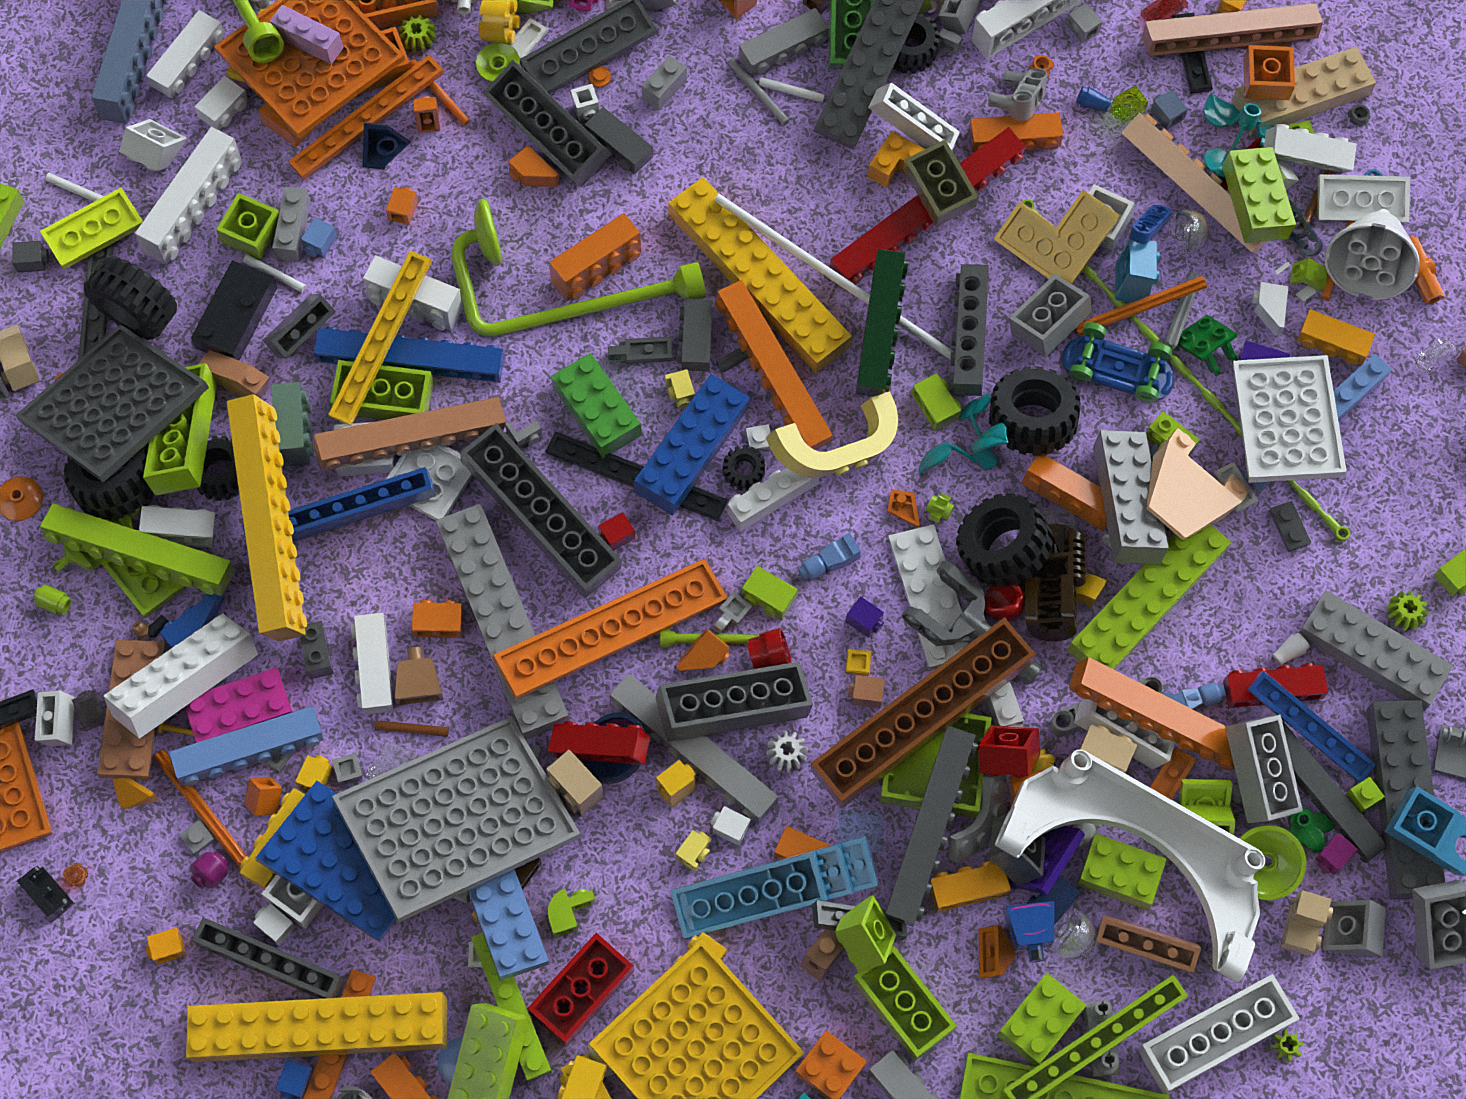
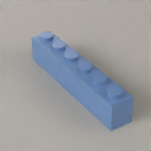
M311 706L169 751L180 786H193L199 783V780L208 777L211 779L218 778L224 772L245 769L248 764L255 762L264 763L271 760L273 756L280 754L289 755L302 747H314L320 741H323L324 738L314 707Z

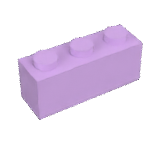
M281 5L270 20V23L276 27L283 41L329 64L334 62L343 49L339 32L284 5Z

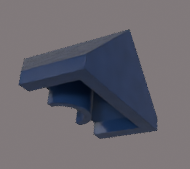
M365 122L362 167L385 170L386 165L407 147L411 141L386 124Z

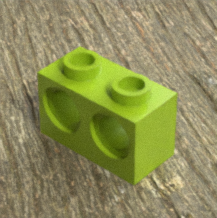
M1164 411L1153 421L1146 432L1147 440L1152 444L1156 443L1160 446L1177 428L1180 429L1196 443L1188 456L1193 453L1200 441L1199 438Z

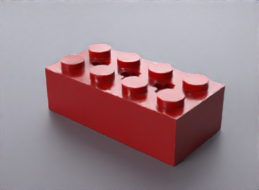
M596 932L527 1008L528 1013L567 1047L634 972V965ZM602 966L603 974L594 975L593 968L597 967L599 969ZM585 985L586 993L577 994L576 987L580 986L582 988ZM562 1004L565 1007L568 1004L569 1012L561 1014L559 1006Z

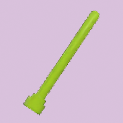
M670 629L660 632V648H670V646H675V643H694L700 634H675V631H670ZM715 634L726 644H748V639L759 636V634Z

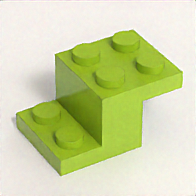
M1181 779L1179 805L1234 835L1235 819L1230 807L1233 786L1231 780Z

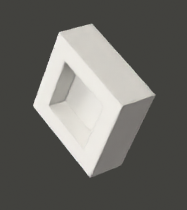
M769 424L746 428L749 448L754 447L755 452L771 449L765 438L771 433Z

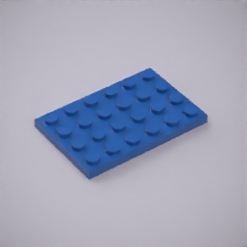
M316 780L255 857L256 861L380 943L395 923L396 918L332 801V796L337 793Z

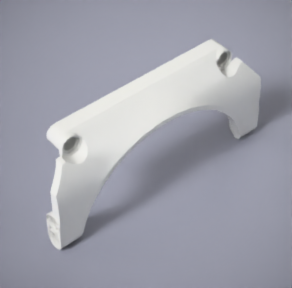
M1084 750L1074 751L1063 761L1059 770L1055 766H1051L1026 779L1021 784L996 839V847L1018 859L1025 848L1044 833L1062 826L1080 823L1112 826L1144 839L1165 854L1179 868L1195 890L1203 906L1211 932L1213 969L1235 982H1239L1243 978L1255 947L1252 937L1260 916L1257 891L1258 882L1253 880V877L1265 865V857L1261 851Z

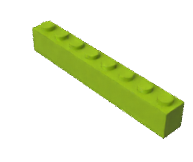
M54 503L40 525L44 539L52 544L60 543L66 545L71 550L87 552L95 558L100 559L103 557L117 565L133 567L141 573L149 572L155 574L160 579L176 581L184 587L190 588L192 586L201 589V591L209 595L216 594L222 596L233 574L230 560Z
M1173 974L1004 1088L1002 1093L1006 1099H1038L1187 998V993Z

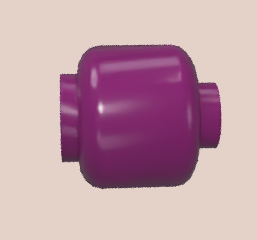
M217 851L214 853L204 852L191 865L190 869L193 874L191 880L199 888L202 886L208 889L214 888L228 874L227 860Z

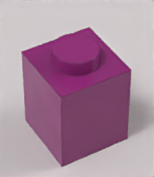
M1338 833L1315 859L1319 862L1318 866L1321 870L1335 875L1358 849Z

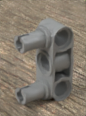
M1033 68L1025 73L1005 70L1003 84L1018 87L1014 94L1010 96L991 92L988 106L1007 110L1015 120H1029L1037 107L1040 106L1046 94L1047 72L1040 68Z
M1097 1000L1085 1003L1086 1007L1083 1011L1086 1033L1113 1015L1110 1001ZM1117 1045L1090 1063L1093 1077L1119 1075Z

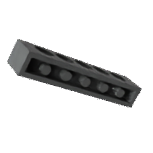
M961 264L960 273H956V287H959V293H955L954 306H958V312L953 313V326H957V332H952V346H956V351L951 352V366L955 367L954 372H950L949 386H954V395L982 396L989 265ZM969 368V369H971V370H969V371H964L963 369Z
M204 917L192 938L193 943L197 947L319 999L337 998L345 982L341 975Z

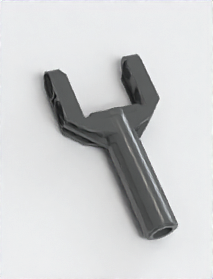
M942 561L936 569L941 581L970 603L949 630L919 608L907 607L902 614V618L935 646L974 641L992 627L985 621L983 588L952 563ZM1034 660L1031 666L1016 677L1027 685L1031 684L1042 670V665Z

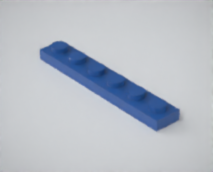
M1261 671L1246 689L1276 715H1281L1283 721L1358 783L1364 781L1376 766V763L1265 671Z

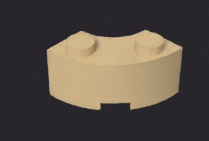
M18 324L0 331V361L4 369L0 373L6 385L10 384L13 391L40 381L34 362L32 363L28 352L29 349Z

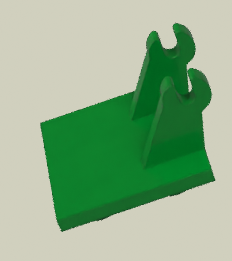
M1205 315L1182 331L1177 345L1200 361H1204L1208 370L1211 373L1214 372L1215 377L1221 372L1216 365L1212 352L1219 347L1222 348L1226 358L1229 361L1232 360V364L1233 361H1238V357L1231 345V341L1237 338V333L1209 315Z

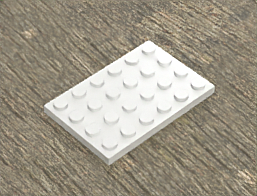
M1328 355L1233 361L1234 381L1249 483L1346 477L1347 471Z

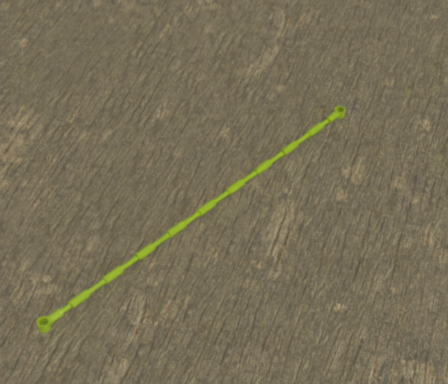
M1025 199L1022 201V203L1029 205L1033 211L1038 213L1034 208L1032 200ZM1087 264L1083 269V273L1092 282H1096L1117 308L1126 305L1124 301L1115 300V291L1112 292L1091 266ZM1135 315L1129 317L1139 327L1138 330L1151 343H1161V339L1145 323L1143 324ZM1171 354L1170 363L1185 379L1188 378L1198 388L1209 404L1216 411H1220L1242 437L1240 422H1237L1223 407L1224 404L1192 375V371L1177 356ZM1287 480L1313 512L1316 511L1323 518L1322 521L1335 533V539L1339 542H1345L1350 536V530L1345 526H1340L1330 514L1327 515L1320 508L1321 505L1294 480ZM1339 531L1345 532L1346 537H1341Z

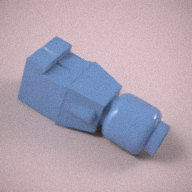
M849 532L822 549L819 556L813 555L804 560L801 566L798 567V571L803 580H814L823 575L826 570H837L860 559L861 550Z
M1209 683L1198 687V689L1182 690L1173 695L1170 692L1163 694L1195 711L1201 705L1208 707L1221 702V699L1226 698L1223 685H1217L1216 683Z

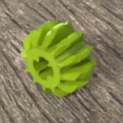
M410 15V21L403 20L398 32L406 51L412 48L415 54L418 49H421L424 53L425 46L432 49V42L436 41V30L429 18L422 19V16L419 15L417 19H414Z
M1409 590L1406 594L1403 591H1399L1397 596L1390 598L1391 604L1387 605L1386 610L1390 612L1387 616L1388 619L1396 620L1393 624L1394 627L1402 624L1403 631H1406L1408 627L1413 631L1418 628V625L1425 623L1424 617H1427L1429 611L1424 609L1427 606V602L1420 601L1421 594L1415 597L1412 590Z

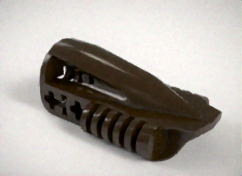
M1049 524L1053 536L1051 540L1053 543L1051 551H1048L1050 555L1047 561H1043V567L1038 572L1035 571L1032 574L1033 577L1028 580L1025 578L1018 584L1025 591V621L1027 629L1033 637L1043 641H1063L1072 638L1077 633V587L1083 586L1086 583L1085 535L1073 528L1067 527L1065 524Z

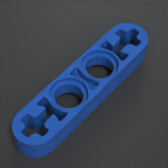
M1152 205L1132 225L1129 238L1137 243H1148L1168 223L1172 211L1162 205Z

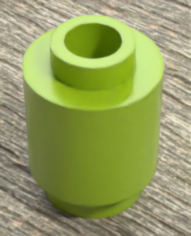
M47 584L38 587L33 595L36 607L55 615H65L72 603V598L68 597L67 593Z

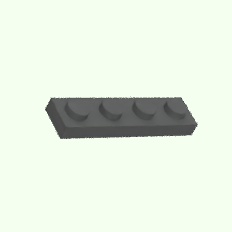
M816 900L812 904L814 928L836 931L841 917L855 906ZM888 919L896 933L895 940L903 941L907 937L906 924Z

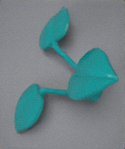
M1211 93L1204 105L1205 119L1213 126L1219 128L1225 127L1227 124L1232 127L1239 122L1240 130L1229 151L1235 150L1244 130L1250 131L1255 126L1257 137L1262 138L1260 144L1264 148L1266 130L1274 126L1260 127L1262 122L1259 119L1261 108L1256 104L1248 103L1244 106L1243 110L1239 111L1232 104L1221 100ZM1219 148L1208 150L1204 156L1206 167L1214 174L1225 177L1222 165L1228 153Z
M989 392L967 403L961 409L959 416L961 420L970 417L979 437L971 447L973 455L945 441L934 446L925 454L919 466L920 475L947 459L952 450L969 458L972 463L977 461L984 471L993 468L998 463L999 458L990 447L1008 443L1006 426L1003 423H999L982 434L975 421V415L983 412L991 401V394Z

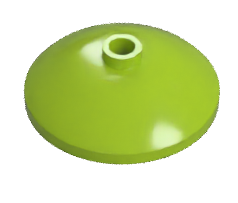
M1262 825L1246 831L1239 837L1242 841L1261 851L1264 857L1269 856L1271 858L1270 864L1264 865L1253 877V880L1258 882V899H1280L1297 889L1306 872V855L1301 843L1292 833L1278 826Z

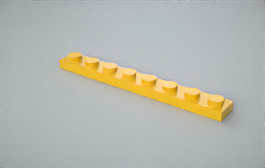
M409 250L328 414L330 418L352 426L432 263L430 258Z

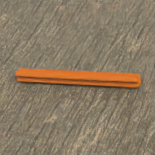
M1203 276L1094 316L1084 320L1075 328L1076 332L1080 336L1084 335L1082 330L1087 322L1098 323L1105 327L1207 288L1206 280Z
M163 749L158 751L154 755L156 762L240 868L243 859L247 855L193 786H180L172 760L167 752Z

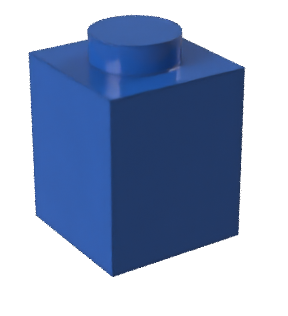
M287 1059L276 1086V1090L282 1093L280 1097L283 1099H303L314 1070L309 1066Z

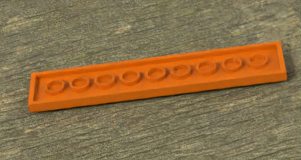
M704 558L493 655V660L516 700L724 603L728 597Z

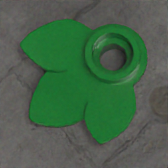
M1302 807V812L1289 816L1291 826L1288 831L1298 839L1301 845L1306 846L1311 851L1320 853L1325 844L1323 833L1333 830V825L1324 814L1312 813L1309 809ZM1301 815L1305 816L1306 821L1304 824L1300 823L1299 818Z

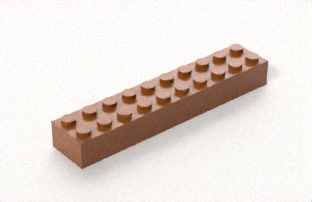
M1004 617L811 762V772L842 809L944 732L947 726H952L1031 666L1035 660V652Z

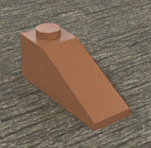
M209 350L198 363H206L217 383L239 397L254 394L261 398L268 389L269 377L250 364Z

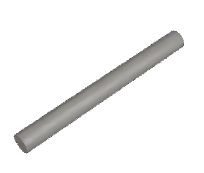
M731 58L727 63L730 68L783 126L787 124L790 119L734 58Z

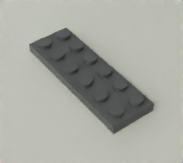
M624 0L522 57L520 61L526 72L551 94L658 33V30L639 0Z

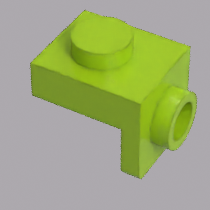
M1307 258L1292 265L1290 283L1296 285L1303 282L1313 289L1321 291L1326 288L1328 272L1326 267Z

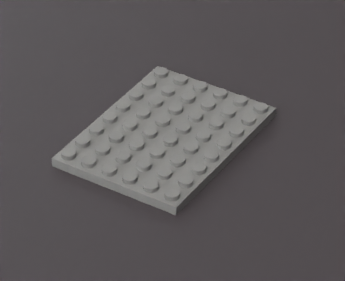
M512 716L332 796L333 803L398 923L580 839L581 835L554 787L547 780L548 777Z

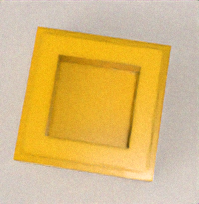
M847 649L845 674L869 676L872 651Z

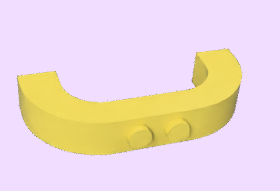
M890 391L871 397L860 405L868 422L866 439L827 452H819L810 448L803 441L795 423L775 429L765 438L775 457L790 471L810 478L824 477L833 473L839 476L850 471V467L854 466L855 469H860L868 465L869 460L880 454L892 443L898 427V414Z

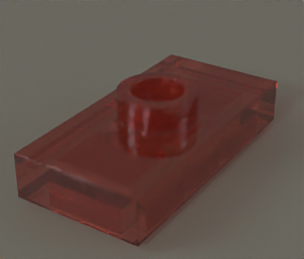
M1156 0L1141 10L1140 15L1146 21L1170 19L1172 15L1178 14L1188 6V2L1186 0Z

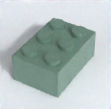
M300 382L271 384L272 406L277 413L275 425L280 435V443H278L279 452L284 460L282 467L310 464V456H314L313 443L310 442L312 423L309 421L308 413H311L310 399L307 397V391L302 390Z

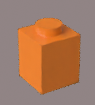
M394 187L386 208L388 220L410 225L418 204L416 192L407 187Z

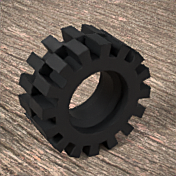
M743 445V449H739V446H737L735 451L730 450L723 462L725 481L729 482L732 488L736 486L737 490L740 491L742 488L748 491L753 484L762 482V478L765 475V459L761 457V452L759 450L755 452L754 447H750L749 450L747 445ZM741 461H747L753 466V471L747 476L739 475L735 471L736 464Z

